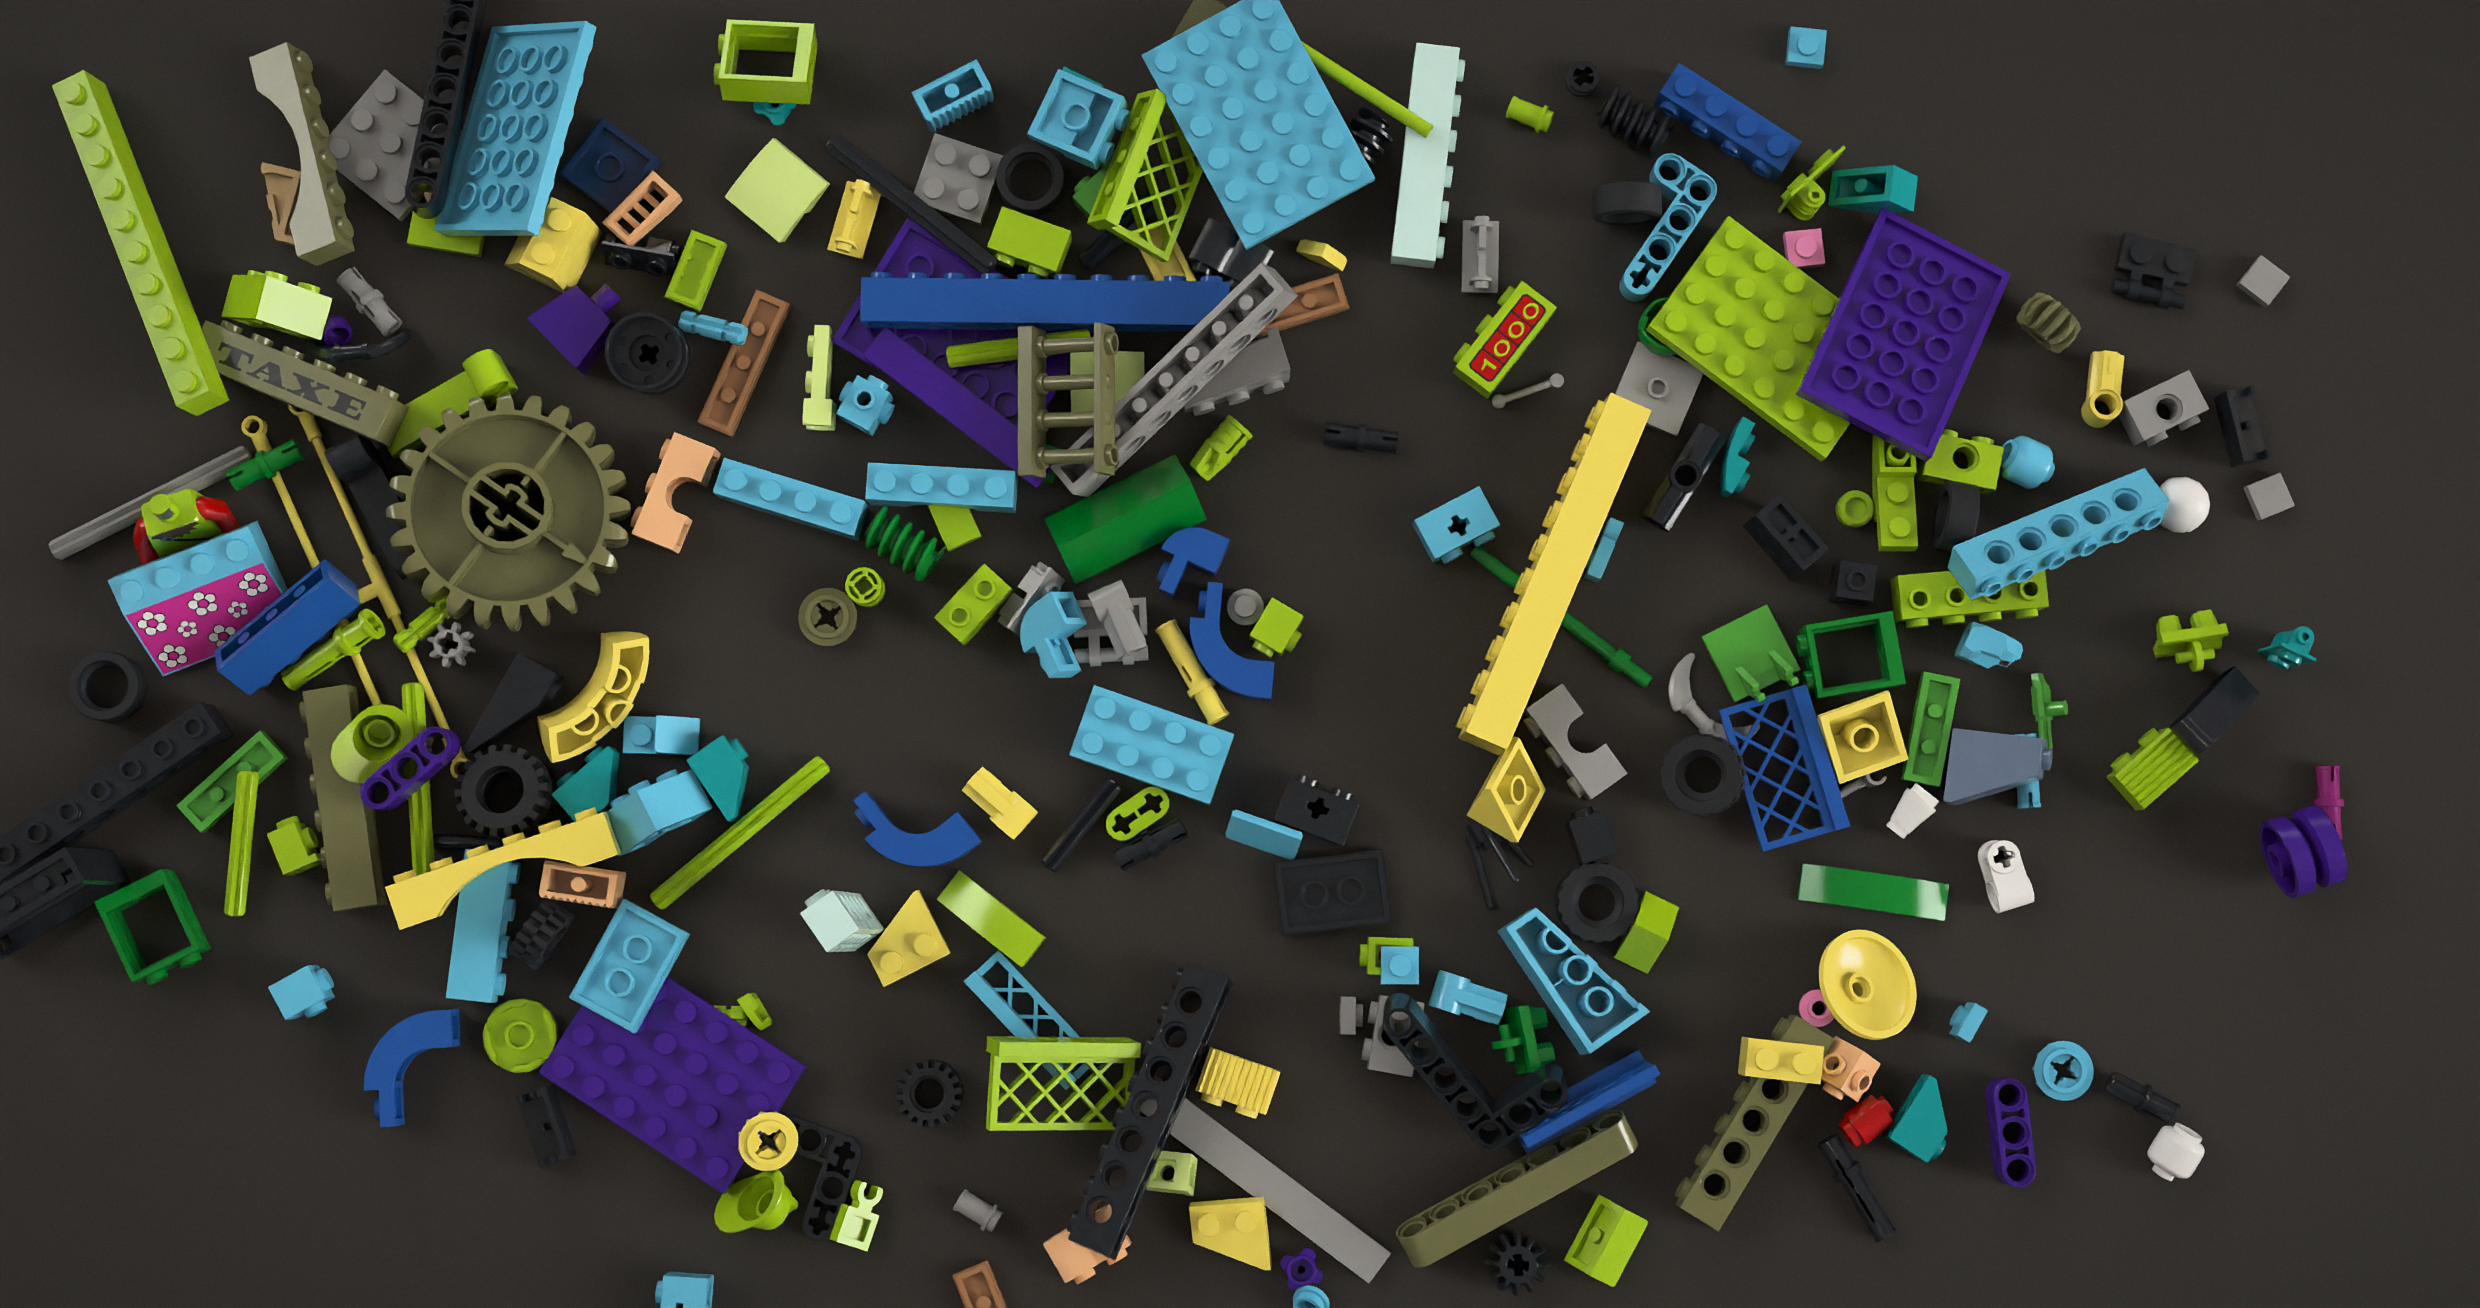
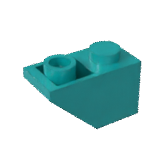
M602 746L596 748L584 759L587 764L577 773L573 770L568 772L556 783L558 789L551 795L574 822L576 821L574 816L576 813L596 807L598 814L611 809L610 802L616 799L620 760V753L616 748L607 746L605 749Z

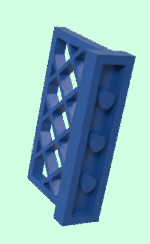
M1806 684L1765 696L1766 700L1760 703L1752 700L1718 710L1727 742L1737 748L1736 751L1739 755H1743L1748 744L1766 753L1757 772L1744 766L1746 768L1744 782L1746 783L1744 789H1742L1761 852L1850 827ZM1783 699L1788 715L1782 726L1763 717L1770 703ZM1762 706L1759 714L1750 710L1752 708ZM1742 711L1755 718L1746 737L1733 730L1729 715ZM1760 721L1779 731L1770 749L1751 740ZM1789 722H1791L1793 732L1786 729ZM1783 734L1797 742L1799 750L1793 761L1774 752ZM1736 738L1743 741V744L1740 747V749L1738 747ZM1771 757L1790 766L1781 784L1762 775ZM1800 758H1802L1805 768L1797 765ZM1794 769L1805 774L1809 780L1810 785L1803 797L1785 788ZM1747 773L1754 776L1751 784L1749 783ZM1758 780L1777 789L1768 808L1754 799L1753 790ZM1782 792L1800 801L1791 820L1773 811ZM1811 793H1813L1815 803L1808 800ZM1805 804L1818 811L1822 827L1808 830L1796 823ZM1757 808L1765 812L1762 820ZM1771 815L1788 824V827L1781 839L1768 842L1763 827ZM1793 827L1801 831V833L1789 836Z
M1636 1049L1568 1087L1566 1104L1517 1138L1525 1153L1528 1154L1657 1083L1655 1078L1661 1074L1656 1065L1646 1062L1640 1051Z

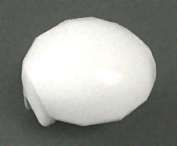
M2186 476L2174 477L2165 480L2159 487L2169 499L2163 520L2160 523L2162 527L2176 533L2191 532L2198 528L2206 519L2209 513L2210 500L2208 492L2200 482Z

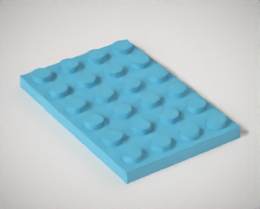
M1241 0L1141 55L1159 90L1166 94V103L1246 250L1375 181L1371 169L1279 0Z
M587 21L492 27L454 158L445 205L442 212L438 215L434 228L435 231L445 236H538L540 227L544 222V213L549 195L554 186V177L559 159L564 151V141L568 127L574 115L573 109L579 88L583 83L587 59L593 47L596 26Z

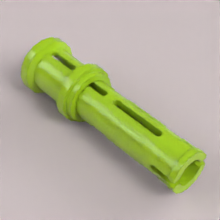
M366 608L360 611L358 618L347 626H338L334 630L332 638L281 672L285 685L289 689L296 691L341 658L359 654L361 647L372 639H381L385 635V628L380 618L373 611Z

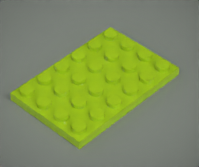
M1728 216L1648 325L1646 331L1820 462L1827 458L1850 424V422L1795 395L1839 298Z

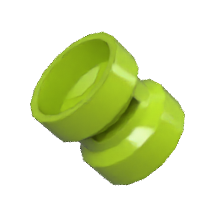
M867 567L853 570L847 576L845 582V590L848 596L862 607H873L879 604L886 592L883 579L873 569Z

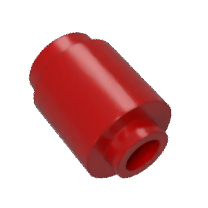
M1870 1094L1843 1114V1120L1837 1125L1847 1140L1857 1148L1862 1143L1867 1145L1894 1125L1891 1117L1895 1114V1111L1883 1096L1876 1099Z

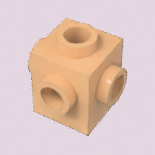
M1835 1036L1833 1043L1823 1058L1821 1081L1825 1084L1822 1090L1839 1100H1842L1844 1095L1858 1102L1863 1093L1869 1089L1872 1078L1881 1064L1863 1050Z

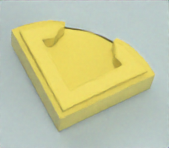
M1304 239L1300 240L1296 252L1306 258L1339 271L1344 270L1348 261L1344 255L1326 243Z

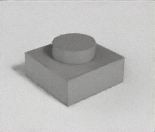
M1340 996L1339 1033L1356 1035V1027H1363V1004H1356L1355 996Z

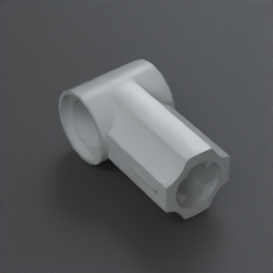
M1122 580L1088 593L1100 624H1104L1118 659L1132 655L1147 647L1146 639L1132 612L1134 607Z

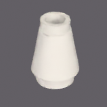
M1915 783L1910 790L1906 788L1890 818L1891 820L1886 826L1904 839L1907 834H1910L1936 812L1934 807L1939 801Z

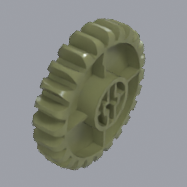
M501 393L497 399L496 410L488 411L484 402L479 397H474L469 400L470 417L462 419L457 412L447 408L441 413L446 427L445 431L440 434L427 426H423L418 431L426 448L423 453L415 450H404L401 453L400 459L412 474L411 476L399 475L392 477L389 482V487L393 493L404 500V502L394 503L386 509L387 519L393 525L404 528L397 531L391 537V547L399 554L410 555L402 565V570L408 579L421 580L426 578L421 592L428 602H437L448 595L446 610L451 618L460 619L467 614L471 607H474V617L479 628L488 629L494 623L497 613H501L509 630L517 632L522 626L524 613L531 612L540 627H546L550 624L551 619L550 606L557 604L563 612L573 615L578 611L573 596L575 591L580 590L592 597H597L601 593L599 584L593 575L595 570L606 574H613L617 571V561L606 548L624 547L629 541L626 530L613 523L623 521L632 514L631 505L628 500L615 496L626 488V477L620 470H607L615 459L614 450L610 445L599 444L592 447L596 438V431L591 423L584 422L570 430L572 416L568 407L560 405L548 417H545L544 406L540 396H530L523 410H516L510 393ZM514 484H521L522 489ZM536 491L544 499L543 516L532 508L529 501ZM489 494L510 510L517 505L521 517L536 528L533 531L509 514L503 519L498 507L484 498V496ZM477 509L486 514L491 526L488 525L483 533L476 526ZM497 534H498L500 537L505 538V539H507V540H512V539L515 537V535L518 536V537L521 538V539L515 540V541H513V542H512V541H500L499 538H498V536H497Z

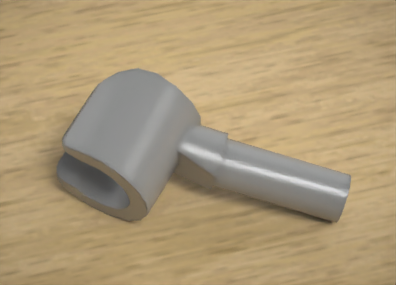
M1869 774L1858 777L1853 782L1839 789L1841 798L1865 786L1872 788L1885 782L1887 777L1884 776L1876 781H1873Z

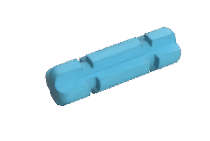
M687 310L681 313L678 322L679 328L684 332L699 333L700 336L724 342L730 341V343L736 345H743L748 335V328L743 324L728 323L727 320L703 314L697 315V313Z

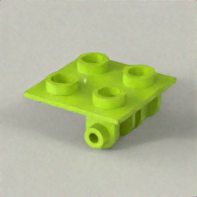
M1843 145L1835 153L1831 149L1827 150L1807 172L1808 178L1804 173L1798 176L1780 196L1784 202L1777 211L1780 213L1787 207L1797 219L1801 221L1811 219L1825 201V193L1815 181L1835 163L1846 147Z

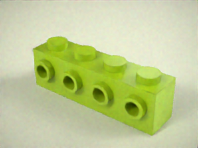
M2045 570L2034 574L2025 582H2014L2002 587L1994 595H1983L1973 600L1969 599L1950 571L1898 575L1890 579L1895 623L1906 622V628L1929 626L1928 620L1942 619L1943 625L1965 623V617L1979 616V622L2002 620L2001 614L2015 613L2016 619L2038 617V610L2049 607Z

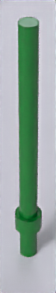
M1481 546L1475 547L1469 556L1514 590L1520 576ZM1568 612L1565 613L1561 622L1563 628L1607 660V666L1619 674L1621 671L1643 689L1648 685L1653 677L1630 660L1632 656L1621 648L1616 650Z

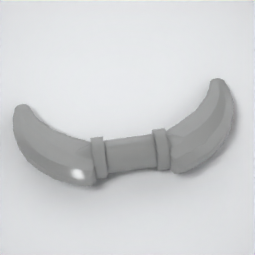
M1689 653L1676 665L1669 680L1668 697L1671 708L1675 712L1685 713L1699 728L1698 731L1701 734H1713V736L1726 739L1727 742L1722 724L1716 723L1712 718L1710 719L1696 705V701L1692 697L1689 676L1695 655ZM1759 724L1758 727L1756 728V730H1755L1753 736H1754V735L1757 733V731L1760 729V724ZM1752 725L1733 727V730L1746 737ZM1736 738L1738 745L1743 743L1742 740Z

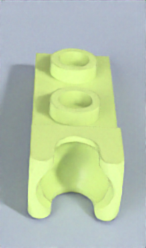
M815 325L814 335L808 336L807 354L808 357H813L812 371H807L805 378L806 393H811V398H804L803 425H806L807 430L835 431L837 406L830 399L833 359L832 339L834 332L829 325Z

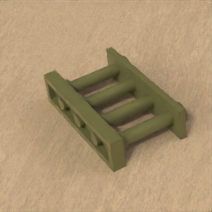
M1094 323V337L1048 339L1045 330L1033 326L1018 327L1019 476L1046 478V469L1049 465L1094 463V473L1107 476L1115 475V466L1119 460V452L1115 444V354L1118 352L1119 341L1115 333V327L1103 323ZM1094 352V374L1048 376L1046 373V358L1049 354ZM1094 389V411L1048 413L1046 410V395L1049 391ZM1094 426V448L1048 450L1046 447V432L1049 428Z

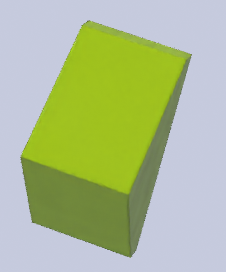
M1645 891L1638 905L1639 910L1638 914L1635 915V921L1624 934L1613 958L1648 974L1669 941L1679 907Z

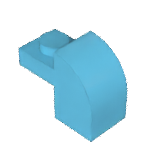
M1049 592L1027 610L1022 620L1020 640L1023 652L1038 653L1040 664L1049 678H1070L1081 671L1067 638L1085 626L1087 622L1073 592Z

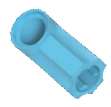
M1439 970L1429 1000V1006L1457 1015L1463 1013L1475 1019L1499 1025L1506 1006L1507 994L1470 983V979Z

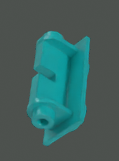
M2305 626L2287 632H2280L2275 635L2270 646L2258 649V653L2268 657L2267 663L2283 670H2288V667H2300V665L2315 662L2317 658L2308 654L2314 642V633Z

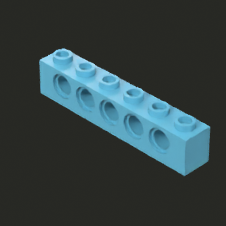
M2143 468L1953 546L1948 569L1970 600L1983 595L1991 596L2002 587L2014 582H2025L2034 574L2048 568L2050 570L2056 569L2067 560L2079 555L2082 557L2088 556L2103 545L2111 542L2119 543L2130 534L2142 529L2150 530L2155 528L2163 520L2169 499L2146 469Z

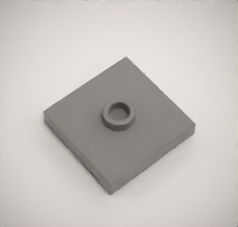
M1638 341L1615 395L1652 410L1646 426L1676 438L1703 373L1690 363L1674 356L1663 357L1651 353Z

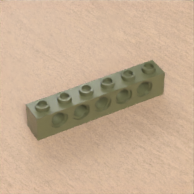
M1792 1014L1787 1019L1782 1017L1771 1034L1775 1041L1824 1046L1823 1058L1834 1041V1038L1799 1016ZM1752 1077L1749 1083L1743 1081L1733 1096V1100L1737 1102L1729 1115L1724 1113L1715 1125L1713 1131L1717 1133V1136L1709 1147L1705 1144L1694 1161V1164L1698 1167L1691 1179L1686 1176L1675 1192L1678 1200L1675 1205L1719 1232L1808 1083L1777 1080L1779 1084L1778 1094L1773 1098L1767 1099L1762 1092V1085L1768 1078ZM1749 1110H1756L1760 1116V1123L1753 1130H1747L1743 1125V1116ZM1730 1142H1737L1741 1148L1740 1157L1734 1162H1727L1723 1155L1725 1146ZM1718 1174L1722 1181L1721 1188L1714 1194H1708L1704 1189V1181L1709 1175Z

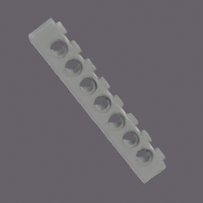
M1260 263L1115 404V444L1119 452V460L1115 466V471L1298 297L1275 269ZM1094 426L1084 433L1069 449L1094 448ZM1094 463L1050 466L1072 494L1089 497L1110 477L1094 473Z

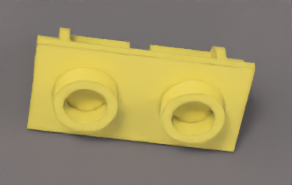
M856 179V182L847 181L827 250L863 259L881 198V194L872 187H869L870 183Z

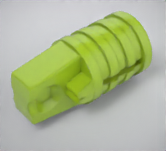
M1228 415L1224 422H1221L1218 428L1212 432V435L1204 441L1189 465L1197 474L1206 481H1209L1232 461V458L1239 453V450L1246 445V442L1253 435L1235 418Z

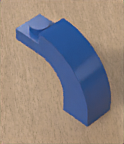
M1208 582L1207 591L1200 590L1198 612L1205 613V618L1190 617L1191 641L1200 665L1214 682L1228 692L1247 699L1271 701L1275 662L1246 659L1229 649L1221 636L1219 627L1223 583Z
M864 791L853 800L859 807L854 811L858 819L867 829L872 825L876 829L865 840L877 852L901 864L915 867L946 865L966 856L983 843L982 839L959 812H956L943 824L930 832L911 834L895 826L868 792Z
M459 1009L428 1011L408 1017L392 1027L375 1046L365 1070L363 1091H379V1097H375L374 1115L376 1119H380V1128L405 1124L403 1080L412 1060L428 1049L461 1046Z

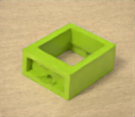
M727 19L725 34H719L718 53L719 56H722L721 63H715L714 84L720 85L722 99L728 101L810 105L818 47L814 24ZM739 50L794 52L796 54L793 76L736 74Z

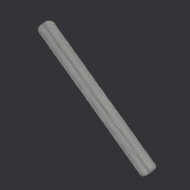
M239 446L49 542L51 553L55 558L62 560L136 523L138 519L143 517L141 512L142 504L149 502L153 496L157 494L169 495L184 489H193L198 492L228 477L226 470L249 461L253 457L247 447Z

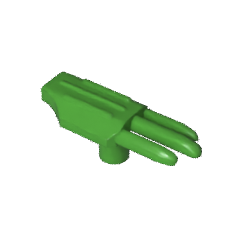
M2034 673L2031 674L2033 714L2035 715V721L2038 722L2039 738H2043L2048 742L2047 748L2053 749L2050 721L2053 719V716L2067 715L2068 704L2066 700L2052 702L2051 690L2043 674Z

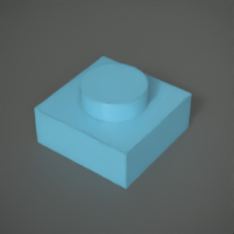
M1791 26L1788 30L1785 65L1821 69L1824 64L1827 30Z
M1381 946L1380 984H1419V947Z
M1967 1002L1964 1007L1960 1005L1950 1019L1949 1024L1953 1027L1949 1035L1961 1042L1970 1043L1988 1010L1976 1003Z

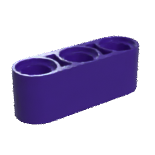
M429 727L421 732L365 780L360 790L363 803L369 808L383 811L393 810L458 755L461 746L457 734L452 730L440 727ZM442 734L446 739L447 745L442 753L436 754L432 749V743L435 737ZM414 759L418 765V770L414 777L408 779L404 774V765L407 761ZM384 783L389 789V795L385 802L379 803L375 798V791L379 785Z
M2006 1077L1994 1078L1985 1089L1994 1173L1999 1181L2004 1184L2022 1188L2028 1186L2036 1175L2026 1088L2016 1079ZM2008 1084L2013 1090V1098L2008 1104L2004 1105L1999 1100V1091L2001 1087ZM2009 1122H2014L2018 1129L2017 1136L2013 1141L2007 1142L2003 1136V1129ZM2018 1159L2022 1165V1172L2017 1178L2011 1179L2008 1176L2007 1167L2011 1161Z

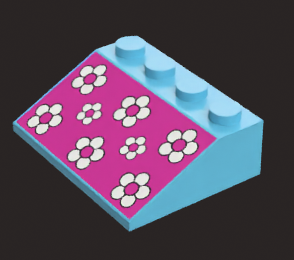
M258 521L120 573L108 580L124 617L162 676L215 657L214 651L288 590Z

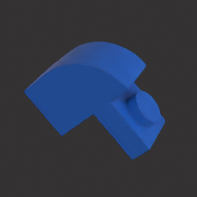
M1198 527L1185 528L1171 535L1161 548L1163 554L1173 559L1171 563L1164 561L1157 575L1156 581L1161 583L1159 587L1160 592L1173 598L1188 565L1215 577L1230 545V539Z

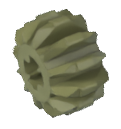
M2040 292L2029 298L2016 316L2021 329L2026 331L2029 337L2033 338L2047 350L2055 353H2060L2066 347L2068 348L2081 330L2080 323L2068 311V308H2065L2050 295Z

